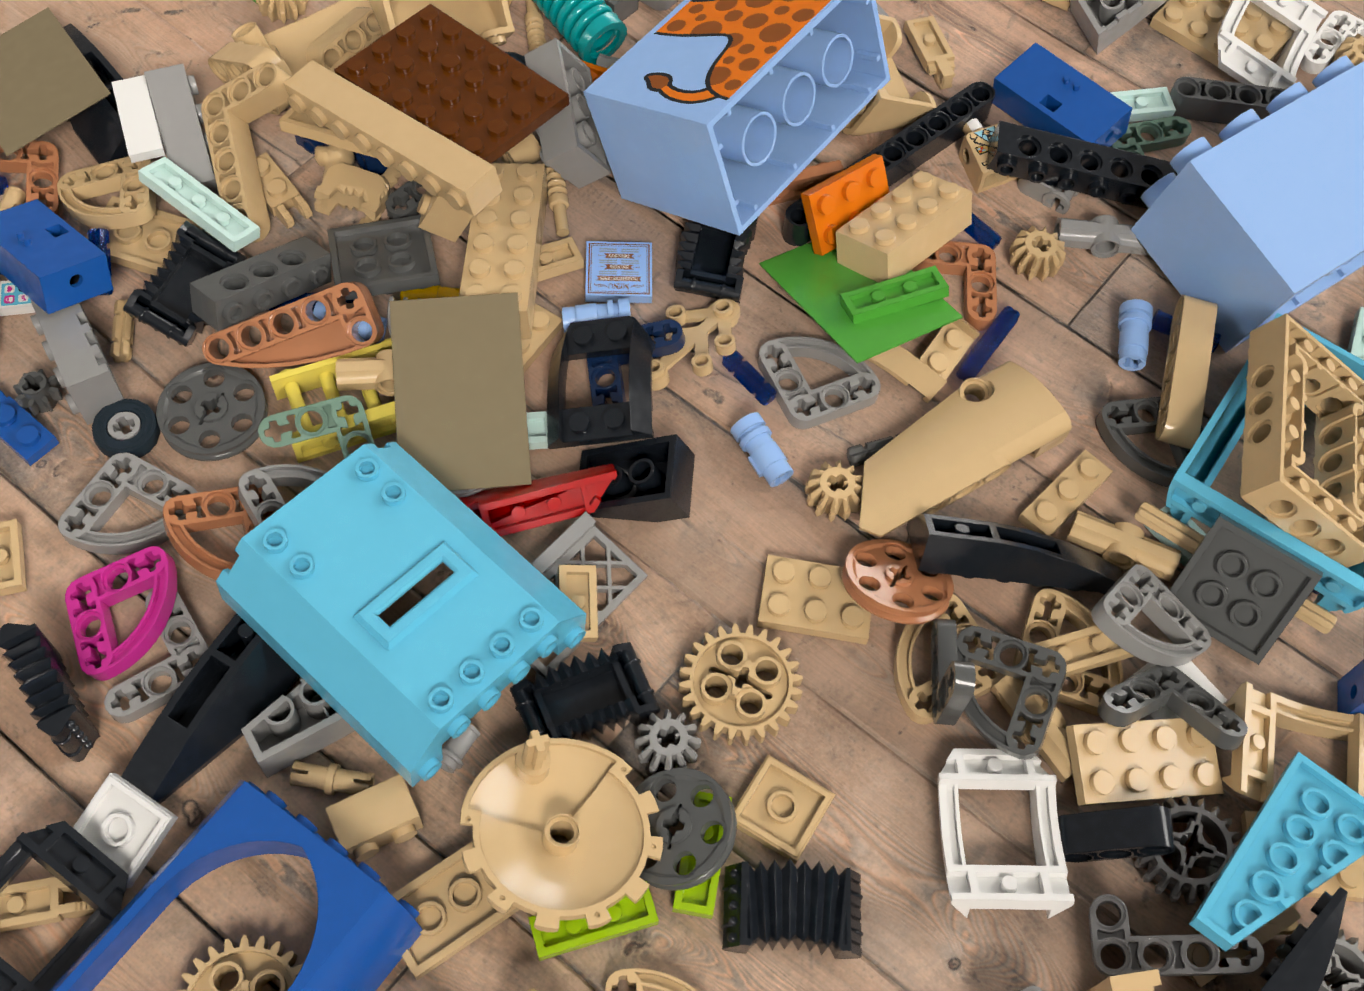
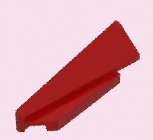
M607 464L531 480L532 485L497 487L458 499L501 537L581 516L584 512L588 514L594 513L601 503V497L612 480L616 479L617 471L613 464Z

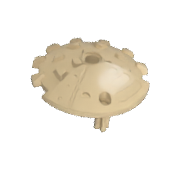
M538 730L531 731L529 740H526L524 744L513 747L492 760L479 773L470 786L462 805L459 824L472 826L473 848L462 851V860L469 875L481 870L487 882L494 889L487 896L489 904L502 914H506L513 905L523 912L536 916L534 927L537 930L553 933L559 930L560 920L585 918L589 929L599 928L608 924L612 918L607 909L614 906L625 896L636 904L650 885L641 879L640 875L645 867L647 858L660 861L663 851V837L651 836L648 815L659 812L651 791L638 794L633 785L626 779V776L633 768L622 758L600 746L575 739L550 738L548 734L540 736ZM563 835L569 842L558 843L551 836Z

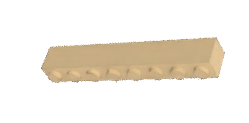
M313 60L283 83L289 95L287 98L288 103L298 114L304 113L311 117L318 126L329 128L341 140L347 139L352 142L362 153H370L375 156L385 167L389 168L391 166L398 170L408 181L412 182L414 180L421 184L431 195H439L447 200L456 210L462 209L474 217L503 191L494 165Z

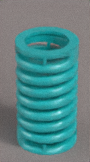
M532 0L583 61L596 64L599 54L612 56L620 48L627 35L626 25L612 11V8L606 5L605 0ZM614 36H616L613 42L608 47H606L604 50H601L614 38Z

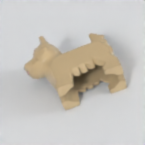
M332 145L316 146L314 158L318 165L324 167L322 183L320 186H317L314 198H316L314 203L315 211L329 216L339 205L343 209L347 207L352 211L355 208L358 212H364L366 217L362 218L359 224L380 221L381 214L386 209L385 202L388 200L390 189L398 183V178L401 177L400 172L390 166L382 175L354 166L355 156L353 151Z

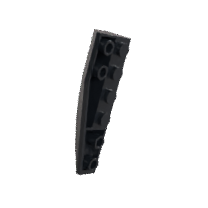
M70 23L63 27L111 93L70 118L73 130L98 164L128 157L111 83L123 80V78L102 53Z
M923 513L909 521L906 527L917 569L929 574H951L968 579H992L1002 583H1025L1036 587L1049 586L1065 588L1070 591L1099 592L1104 595L1124 574L1122 568L1080 547L1029 529L1006 524Z
M236 613L180 684L133 755L121 777L161 804L243 736L241 729L282 695L286 696L301 676Z
M1339 887L1333 896L1324 891L1310 910L1317 917L1308 928L1300 923L1285 942L1292 949L1284 960L1281 961L1274 956L1260 976L1267 982L1260 991L1319 990L1338 938L1348 894L1346 890Z

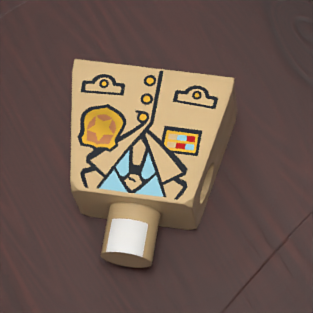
M971 119L963 127V132L966 136H964L959 159L976 194L1018 179L987 169L989 139L998 123L984 128L978 119Z

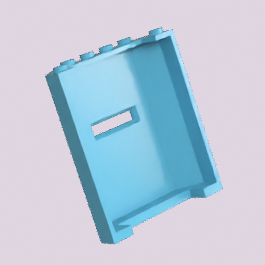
M387 442L384 448H378L373 443L363 444L243 536L235 548L239 557L232 569H223L216 580L222 599L412 787L421 779L423 781L429 780L441 768V761L443 760L442 744L450 737L455 739L463 734L471 723L470 719L481 709L483 711L489 710L499 700L501 691L511 682L513 684L520 682L528 674L531 668L530 665L540 656L545 658L552 652L559 655L567 647L572 649L580 643L586 634L587 614L396 442ZM442 562L454 572L390 627L379 617L383 611Z

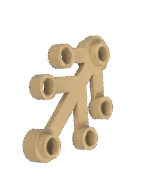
M719 299L708 308L685 311V308L681 305H672L667 308L666 318L677 321L681 326L691 322L702 323L695 327L682 328L685 335V344L679 352L663 356L659 360H652V391L661 390L669 384L668 370L694 347L695 356L691 360L693 373L700 377L709 375L713 371V363L709 355L708 335L716 328L719 331V335L714 340L716 352L719 355L728 356L736 351L732 327L737 324L741 314L740 306L737 302L731 299ZM667 333L665 341L672 340L673 333Z

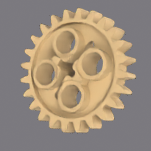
M733 624L731 634H727L722 626H719L717 638H714L707 632L704 633L703 642L705 646L694 642L692 645L694 655L685 654L684 664L687 667L680 668L679 678L685 681L679 683L678 692L687 695L682 698L681 705L687 708L693 707L689 712L688 719L690 721L698 718L702 719L699 728L700 732L707 730L709 727L714 729L713 740L715 741L724 733L727 734L728 745H732L735 736H741L743 745L748 746L750 736L752 735L761 744L764 741L766 730L776 737L779 731L778 724L787 727L790 722L788 714L795 715L798 705L794 701L801 699L803 691L795 687L801 685L803 676L793 673L797 671L799 662H787L792 651L791 648L780 651L778 647L781 638L777 637L771 642L767 641L768 630L766 629L759 636H756L753 633V625L750 624L745 633H740L738 625ZM732 655L738 658L740 663L728 665L722 658ZM714 669V670H716L717 672H716V673H710L709 670ZM760 671H767L771 673L775 679L772 681H763L757 676L756 673ZM740 680L746 682L741 688L735 686ZM717 687L725 695L714 698L707 694L706 689ZM764 695H770L772 698L766 699ZM744 703H752L758 707L759 712L748 714L740 706Z
M243 935L239 947H235L233 942L227 938L224 941V952L219 953L210 946L208 947L210 957L208 962L205 963L197 958L193 960L198 972L195 975L183 973L181 977L189 986L187 990L175 991H221L220 983L223 977L230 972H238L239 981L229 991H262L263 986L271 980H279L281 983L280 991H287L296 979L303 964L292 967L298 956L292 950L282 956L284 946L279 941L274 943L268 950V940L265 936H260L255 946H252L251 939L247 935Z

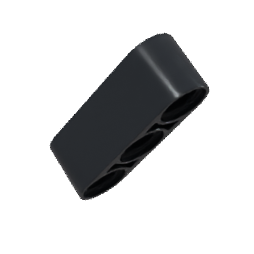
M1140 806L1058 816L1065 862L1080 863L1158 856L1175 851L1171 809L1165 806Z

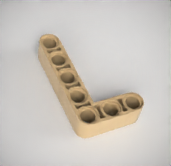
M265 61L210 92L206 95L201 105L219 197L260 227V238L253 241L256 243L262 241L268 235L270 219L249 123L288 102L287 98L289 95L283 83L291 77L290 74L270 61Z

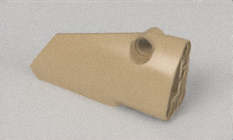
M341 0L312 15L264 35L256 22L245 23L231 34L234 42L227 43L208 59V65L213 73L225 84L265 61L274 63L293 76L311 60L330 69L347 51L357 54L383 34L369 0ZM286 102L268 113L279 115L290 104Z
M1011 361L1005 362L978 378L966 379L957 391L864 462L859 530L883 537L923 513L934 514L1006 472L1011 467V463L1027 454L1035 459L1064 442L1072 428L1067 412L1035 376ZM965 395H974L979 399V402L968 401Z

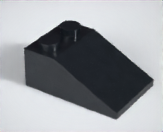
M677 434L582 450L579 470L613 464L617 471L616 479L612 480L607 487L596 511L589 515L595 518L663 522L690 518L695 454Z

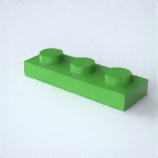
M932 266L840 294V301L851 322L855 324L949 297V286L936 266Z

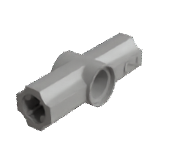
M1100 215L1091 221L1058 218L1055 223L1054 233L1058 232V240L1065 242L1064 247L1090 249L1092 255L1098 258L1113 257L1119 252L1149 255L1136 238V235L1130 230L1134 225L1119 224L1114 216Z

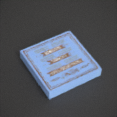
M586 241L585 302H607V300L613 299V303L618 302V299L629 298L630 303H652V243Z

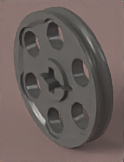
M205 363L181 372L168 383L159 397L156 416L165 440L176 452L198 461H219L243 452L258 439L259 425L264 418L268 417V405L260 383L251 373L239 367ZM219 375L224 377L223 383L217 387L205 385L206 381L212 376ZM243 389L254 391L252 398L247 401H239L235 397ZM187 391L192 393L191 399L185 403L179 404L173 401L174 397L180 392ZM218 407V413L211 412L207 415L206 411L208 409L214 411ZM241 419L252 421L251 427L246 431L239 432L233 429L235 423ZM185 421L190 424L188 430L182 434L171 433L172 426L177 422ZM214 435L220 438L219 443L213 448L208 449L201 446V442L207 436Z
M672 768L650 776L635 788L638 794L650 790L654 796L659 812L649 814L651 836L663 837V851L660 861H657L651 868L643 869L640 878L647 881L653 887L670 891L689 889L711 878L728 859L737 834L735 809L722 787L713 778L701 771L690 768ZM669 783L675 784L676 793L674 797L669 801H659L658 793L661 787ZM703 789L713 790V799L710 804L705 807L695 806L694 799L699 791ZM680 821L684 825V829L677 830L675 835H673L669 828L670 826H677ZM710 826H723V836L717 843H705L704 834ZM688 855L694 856L696 859L694 870L688 875H679L677 864L680 859Z

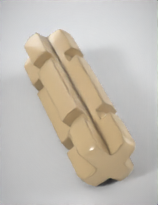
M128 299L117 300L114 304V313L116 315L113 317L111 338L114 342L111 344L110 355L113 357V361L117 363L129 362L132 358V348L130 346L133 345L135 321H132V319L135 317H131L123 311V307Z

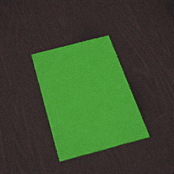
M812 242L759 263L857 364L963 318L960 313L942 298L853 324L841 306L840 294L878 282L837 263V248L821 256L814 254Z

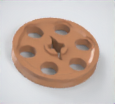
M874 539L859 543L848 553L842 569V582L850 597L868 612L892 622L924 624L934 621L935 618L941 617L946 612L954 592V583L950 574H931L934 577H929L920 573L917 569L911 544L901 541ZM887 555H894L901 560H894ZM858 561L869 563L872 567L863 566ZM861 585H869L876 591L867 590ZM924 594L934 596L938 601L930 600ZM894 602H902L909 608L900 607Z

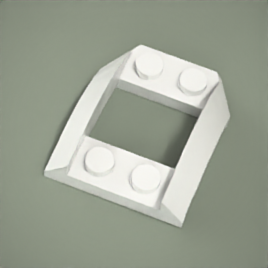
M1232 0L1218 32V68L1242 84L1282 89L1293 85L1297 80L1295 76L1300 62L1317 32V27L1322 19L1326 17L1328 11L1312 0ZM1250 1L1294 30L1276 64L1234 36L1236 28Z
M953 748L944 768L938 774L940 834L950 902L966 918L970 909L1046 910L1047 919L1073 906L1075 902L1074 895L1070 894L1066 878L1068 870L1061 842L1056 802L1057 778L1056 775H1049L1040 766L1041 760L1037 756L1032 759L1023 760L1010 756L999 749ZM958 789L1029 790L1036 866L966 865L961 832Z

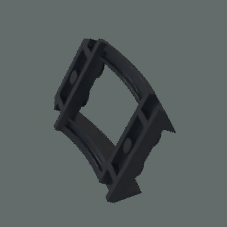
M624 316L570 323L552 354L547 386V441L549 449L654 438V431L652 429V360L655 343L636 318ZM629 354V402L566 409V379L569 361Z
M66 821L46 825L44 829L29 833L22 832L16 838V841L0 857V894L25 866L34 859L96 911L31 982L0 957V991H49L121 911L129 874Z

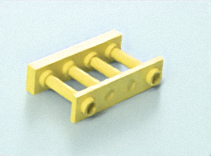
M388 338L381 343L295 369H285L278 374L269 376L277 400L288 397L291 409L306 406L301 393L320 387L324 391L326 400L340 397L336 385L335 369L337 359L376 357L380 351L392 349L391 338ZM376 389L361 390L368 408L365 410L373 440L396 433L395 401L381 404ZM341 403L342 409L337 411L338 418L345 417L348 428H341L342 435L345 436L357 430L364 431L363 423L361 422L355 426L354 414L347 415L344 405ZM308 412L304 413L301 418V425L308 432H316L322 427V424L312 425ZM298 431L293 432L292 438L300 437L301 434ZM336 432L292 444L298 463L341 450ZM354 436L348 441L347 448L367 442V440L361 436Z

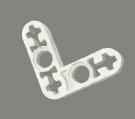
M1338 10L1332 12L1312 39L1300 62V68L1309 74H1319L1326 68L1334 57L1337 48L1340 47L1347 37H1354L1357 33L1364 36V21L1345 11ZM1336 25L1341 26V28L1339 29V31H1337L1336 29H1334V27H1335ZM1320 39L1328 40L1333 45H1327L1323 43ZM1315 53L1320 56L1317 60L1313 59Z

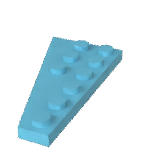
M1298 752L1286 766L1189 925L1226 952L1364 856V797Z

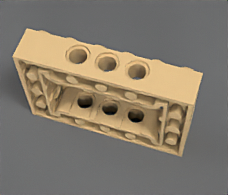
M1286 313L1250 331L1240 497L1284 532L1289 533L1348 568L1364 562V380ZM1305 405L1316 414L1314 431L1315 457L1313 458L1315 467L1314 479H1311L1298 468V466L1305 463L1306 453L1303 451L1304 431L1306 430V423H1304Z

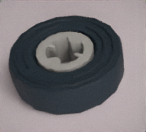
M122 399L103 407L99 411L92 424V433L95 444L104 455L111 458L115 454L127 452L141 458L149 453L157 444L160 428L156 414L147 404L135 399ZM129 425L131 432L123 434L121 428Z

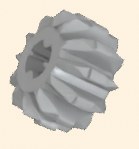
M669 709L664 711L663 719L652 713L649 715L650 725L643 723L639 725L638 733L641 737L635 739L634 747L641 750L638 755L640 763L651 761L649 767L651 774H655L659 767L664 768V770H670L673 767L687 768L686 762L696 763L698 754L695 750L700 748L701 739L694 736L697 732L695 723L684 725L686 720L684 712L678 715L676 720L671 719V711ZM668 739L674 741V744L670 743L667 748L661 746V742L666 743Z

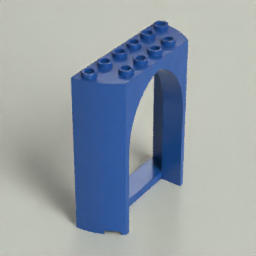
M239 780L49 991H92L181 892L207 873L225 864L251 856L286 854L309 859L315 875L318 892V916L315 934L306 960L287 991H376L402 959L403 953L407 949L409 950L421 935L420 932L423 929L416 922V918L420 913L402 898L397 901L388 892V888L379 881L381 877L364 862L357 866L348 857L349 852L336 840L330 837L325 841L317 833L318 828L301 814L295 817L286 809L287 804L272 791L268 790L265 794L252 782Z

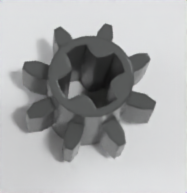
M40 369L38 372L24 373L19 384L13 385L18 394L15 400L20 407L24 409L29 407L34 416L38 413L52 412L57 404V400H63V396L59 391L61 385L55 375L47 378L43 369Z

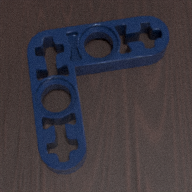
M665 319L641 325L649 336H654L655 350L653 351V358L677 353L685 344V335L682 327L675 320ZM667 333H673L672 340L665 341ZM629 354L587 359L593 406L607 404L606 398H611L612 403L626 402L621 365L629 364ZM612 374L615 376V380L611 385L606 387L598 385V381L603 375Z

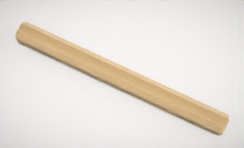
M1143 502L1134 516L1137 521L1191 554L1195 552L1205 537L1149 502ZM1308 598L1294 615L1323 634L1330 632L1337 622L1336 615Z

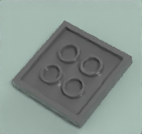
M421 215L327 229L334 286L340 283L357 281L363 283L368 288L371 296L440 285L430 232L418 228ZM349 292L350 295L345 297L346 300L358 298L356 292Z
M1220 513L1169 590L1205 626L1211 637L1259 665L1323 577V572Z

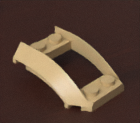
M961 318L941 327L919 358L899 345L867 360L891 374L905 386L910 384L924 395L923 400L928 403L947 382L946 379L974 340L980 335V332Z
M1249 682L1242 683L1226 704V707L1234 710L1235 714L1246 723L1248 732L1241 746L1236 750H1232L1231 775L1221 778L1230 788L1239 794L1262 803L1265 802L1275 786L1273 785L1276 727L1312 736L1348 741L1347 786L1364 797V714L1358 713L1353 715L1305 705L1272 692L1265 694L1253 689V684Z

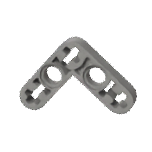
M152 591L149 592L145 600L146 610L151 599ZM178 592L176 593L172 610L175 616L168 620L160 635L171 657L114 686L105 696V709L119 723L136 721L167 704L183 682L180 681L174 669L179 667L182 675L186 678L192 670V661L197 658L200 659L208 649L204 638ZM182 626L191 629V635L186 641L181 643L171 641V634L175 629ZM162 675L171 677V685L166 691L161 693L151 691V684L154 679ZM142 687L149 699L144 701L137 689ZM127 697L130 700V708L123 711L119 700Z

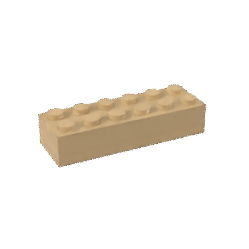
M492 163L496 168L503 191L471 219L459 296L518 292L521 339H531L548 197L545 164Z

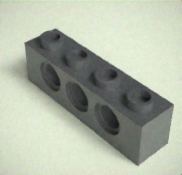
M303 236L190 282L192 312L215 330H223L332 282L331 253L308 237Z

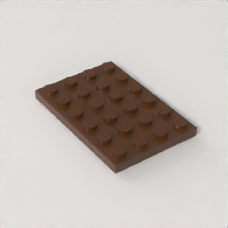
M432 4L427 5L334 69L337 75L490 164L570 104L568 93Z

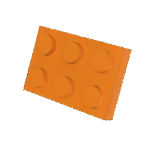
M873 154L801 193L814 254L823 256L836 249V230L890 192L882 155Z

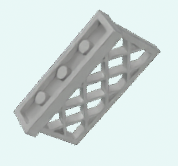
M584 512L531 564L549 581L554 578V585L557 588V569L559 565H596V568H606V586L597 585V593H606L607 606L602 611H598L599 627L648 575L595 526L596 520L587 512ZM593 539L605 549V561L585 560V547ZM579 554L580 560H573ZM611 556L617 561H611ZM611 568H625L635 578L627 586H612ZM612 593H619V594L612 600ZM580 642L572 649L569 647L565 648L559 655L556 654V657L547 666L538 659L530 666L539 675L546 678L548 666L556 670L559 667L560 661L564 662L583 642Z

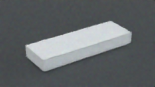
M145 75L111 82L131 163L165 156Z

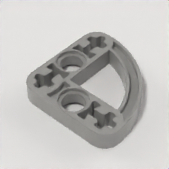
M795 336L774 339L760 347L758 367L788 422L797 429H809L873 405L878 399L881 384L875 373L864 361L857 364L838 344L819 338ZM772 354L774 358L779 357L778 367L780 370L777 371V364L773 358L767 359L768 355ZM793 357L813 358L827 362L844 371L849 377L811 390ZM783 379H791L797 384V388L791 391L784 390L780 387L779 382ZM858 387L870 388V393L867 394L864 390L858 391ZM828 395H837L842 399L843 404L833 407L828 405L824 398ZM801 408L803 411H809V416H805L802 412L797 413V409Z
M127 452L118 453L108 459L61 515L58 521V529L69 544L82 550L108 555L135 553L147 547L160 545L168 541L169 538L164 528L163 518L133 531L100 533L99 531L127 497L131 495L163 513V506L166 501L172 498L170 497L172 492L176 497L197 493V491L191 485ZM130 467L131 469L128 474L126 472L118 474L117 472L120 468L126 470ZM160 480L163 482V487L160 491L154 494L144 492L146 484L150 481ZM97 493H111V497L106 504L100 506L92 504V499ZM196 506L197 516L201 512V506ZM85 509L89 511L87 514L84 512ZM182 510L175 511L178 520L186 519V515H184ZM83 523L85 526L82 530L74 529L72 531L71 529L73 524L81 525Z
M293 464L260 467L250 470L241 476L238 484V496L256 527L263 522L261 518L263 514L270 511L276 512L286 504L276 488L277 486L307 488L327 472L313 467ZM254 484L257 488L262 487V503L259 504L257 493L254 490H249V485Z
M1137 564L1124 573L1091 611L1094 623L1109 639L1133 656L1155 665L1166 667L1185 665L1206 651L1212 642L1205 626L1143 565ZM1142 610L1173 644L1156 640L1131 625L1130 622Z

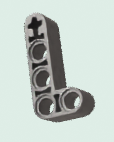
M1104 894L1094 899L1089 909L1088 918L1092 959L1097 970L1108 977L1154 969L1159 970L1160 976L1243 975L1257 970L1264 961L1263 947L1251 935L1239 942L1242 943L1244 950L1251 951L1252 958L1245 960V966L1241 965L1239 958H1224L1221 960L1224 967L1220 968L1218 966L1220 960L1218 946L1203 934L1130 936L1126 905L1115 895ZM1102 904H1111L1116 907L1120 915L1119 922L1113 926H1106L1100 923L1096 916L1097 907ZM1239 943L1233 946L1228 951H1232L1238 948ZM1190 944H1201L1208 950L1209 962L1205 967H1196L1188 960L1187 949ZM1147 945H1158L1165 951L1166 963L1163 967L1153 968L1145 962L1143 952ZM1105 946H1116L1122 951L1124 963L1120 968L1110 969L1102 963L1100 953Z

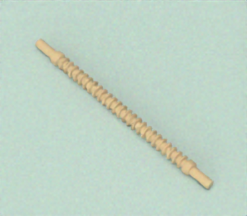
M525 0L527 14L524 17L529 46L528 50L530 52L545 44L546 38L543 16L539 12L538 6L532 0ZM545 165L549 208L554 212L556 234L559 237H566L569 235L566 212L569 207L566 182L559 173Z

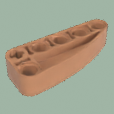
M345 282L211 334L203 342L202 351L210 363L239 368L295 366L341 356L374 345L383 337L384 326L368 288L361 282ZM349 292H356L358 296L353 303L346 302L345 297L350 295ZM316 301L323 303L326 308V315L322 320L316 318L312 311ZM283 314H288L293 319L294 326L291 332L285 331L281 326ZM362 321L367 322L372 327V336L369 340L363 339L358 333V325ZM252 326L258 328L261 332L262 337L258 345L253 343L249 337V331ZM220 339L225 340L229 345L227 357H224L218 351L217 345Z

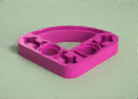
M151 546L84 575L68 586L65 593V602L79 664L82 671L92 678L105 681L121 674L140 660L163 632L171 616L176 599L177 570L173 557L160 547ZM157 559L160 560L156 563V569L154 571H151L150 569L154 567V561ZM121 573H128L125 585L119 589H113L114 579ZM153 588L149 605L140 623L130 636L118 645L110 607ZM85 597L87 605L81 602V600H83ZM95 620H100L101 627L97 634L92 637H86L87 626ZM99 652L105 655L106 658L101 660ZM101 661V667H95V665H98Z

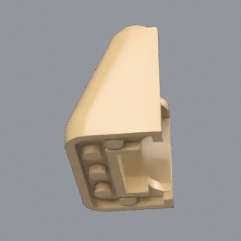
M369 0L383 36L429 4H432L496 47L506 44V38L515 32L507 0Z
M879 14L891 80L882 89H879L869 103L842 129L843 133L847 135L861 136L909 126L937 107L934 98L928 92H917L911 98L897 70L892 56L902 44V33L896 18Z

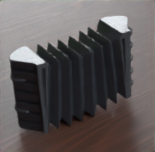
M758 217L740 236L695 221L688 220V222H685L676 256L674 289L716 299H731L740 303L744 281V258L747 255L748 249H750L751 241L755 238Z
M185 221L176 232L175 242L171 244V251H168L167 259L163 258L162 268L157 267V275L150 274V281L144 280L143 289H134L124 305L123 311L131 317L137 318L139 322L154 328L155 331L166 335L168 339L171 338L178 342L179 345L187 347L194 342L196 332L202 333L204 324L209 325L192 312L189 283L242 262L248 257L238 251L234 253L216 238L206 233L204 229L201 230L190 222Z
M35 623L32 625L4 624L0 628V647L7 651L3 655L11 662L8 666L15 673L13 677L19 684H22L19 690L28 697L25 702L30 708L34 709L30 715L35 720H40L36 724L38 729L51 737L52 742L59 748L62 754L75 762L83 761L100 735L95 725L87 718L89 714L85 711L83 703L78 699L80 697L79 694L73 689L75 685L71 682L70 676L66 672L67 668L62 663L63 659L60 653Z
M631 642L613 645L610 656L601 648L598 659L588 652L585 663L574 655L570 667L560 661L557 671L548 666L546 678L536 673L534 684L524 679L510 688L512 697H514L515 709L519 712L526 728L528 740L530 732L538 730L540 736L548 734L550 738H567L582 741L583 733L591 739L594 729L603 734L606 726L615 731L616 724H618L624 730L627 720L639 727L641 723L647 724L650 714L654 713L657 715L661 709L654 696V689H651L640 664L641 660L637 658Z
M790 858L782 870L775 859L768 870H766L761 860L755 870L746 861L725 866L724 887L722 888L724 892L723 924L721 925L723 929L722 950L746 954L755 944L763 951L767 943L773 950L778 942L785 949L791 941L799 950L805 941L809 952L817 945L821 955L829 947L835 959L862 958V948H860V945H862L861 937L863 936L860 923L861 900L863 899L860 886L861 874L851 870V868H846L838 875L834 865L825 873L820 861L812 870L806 860L796 868Z

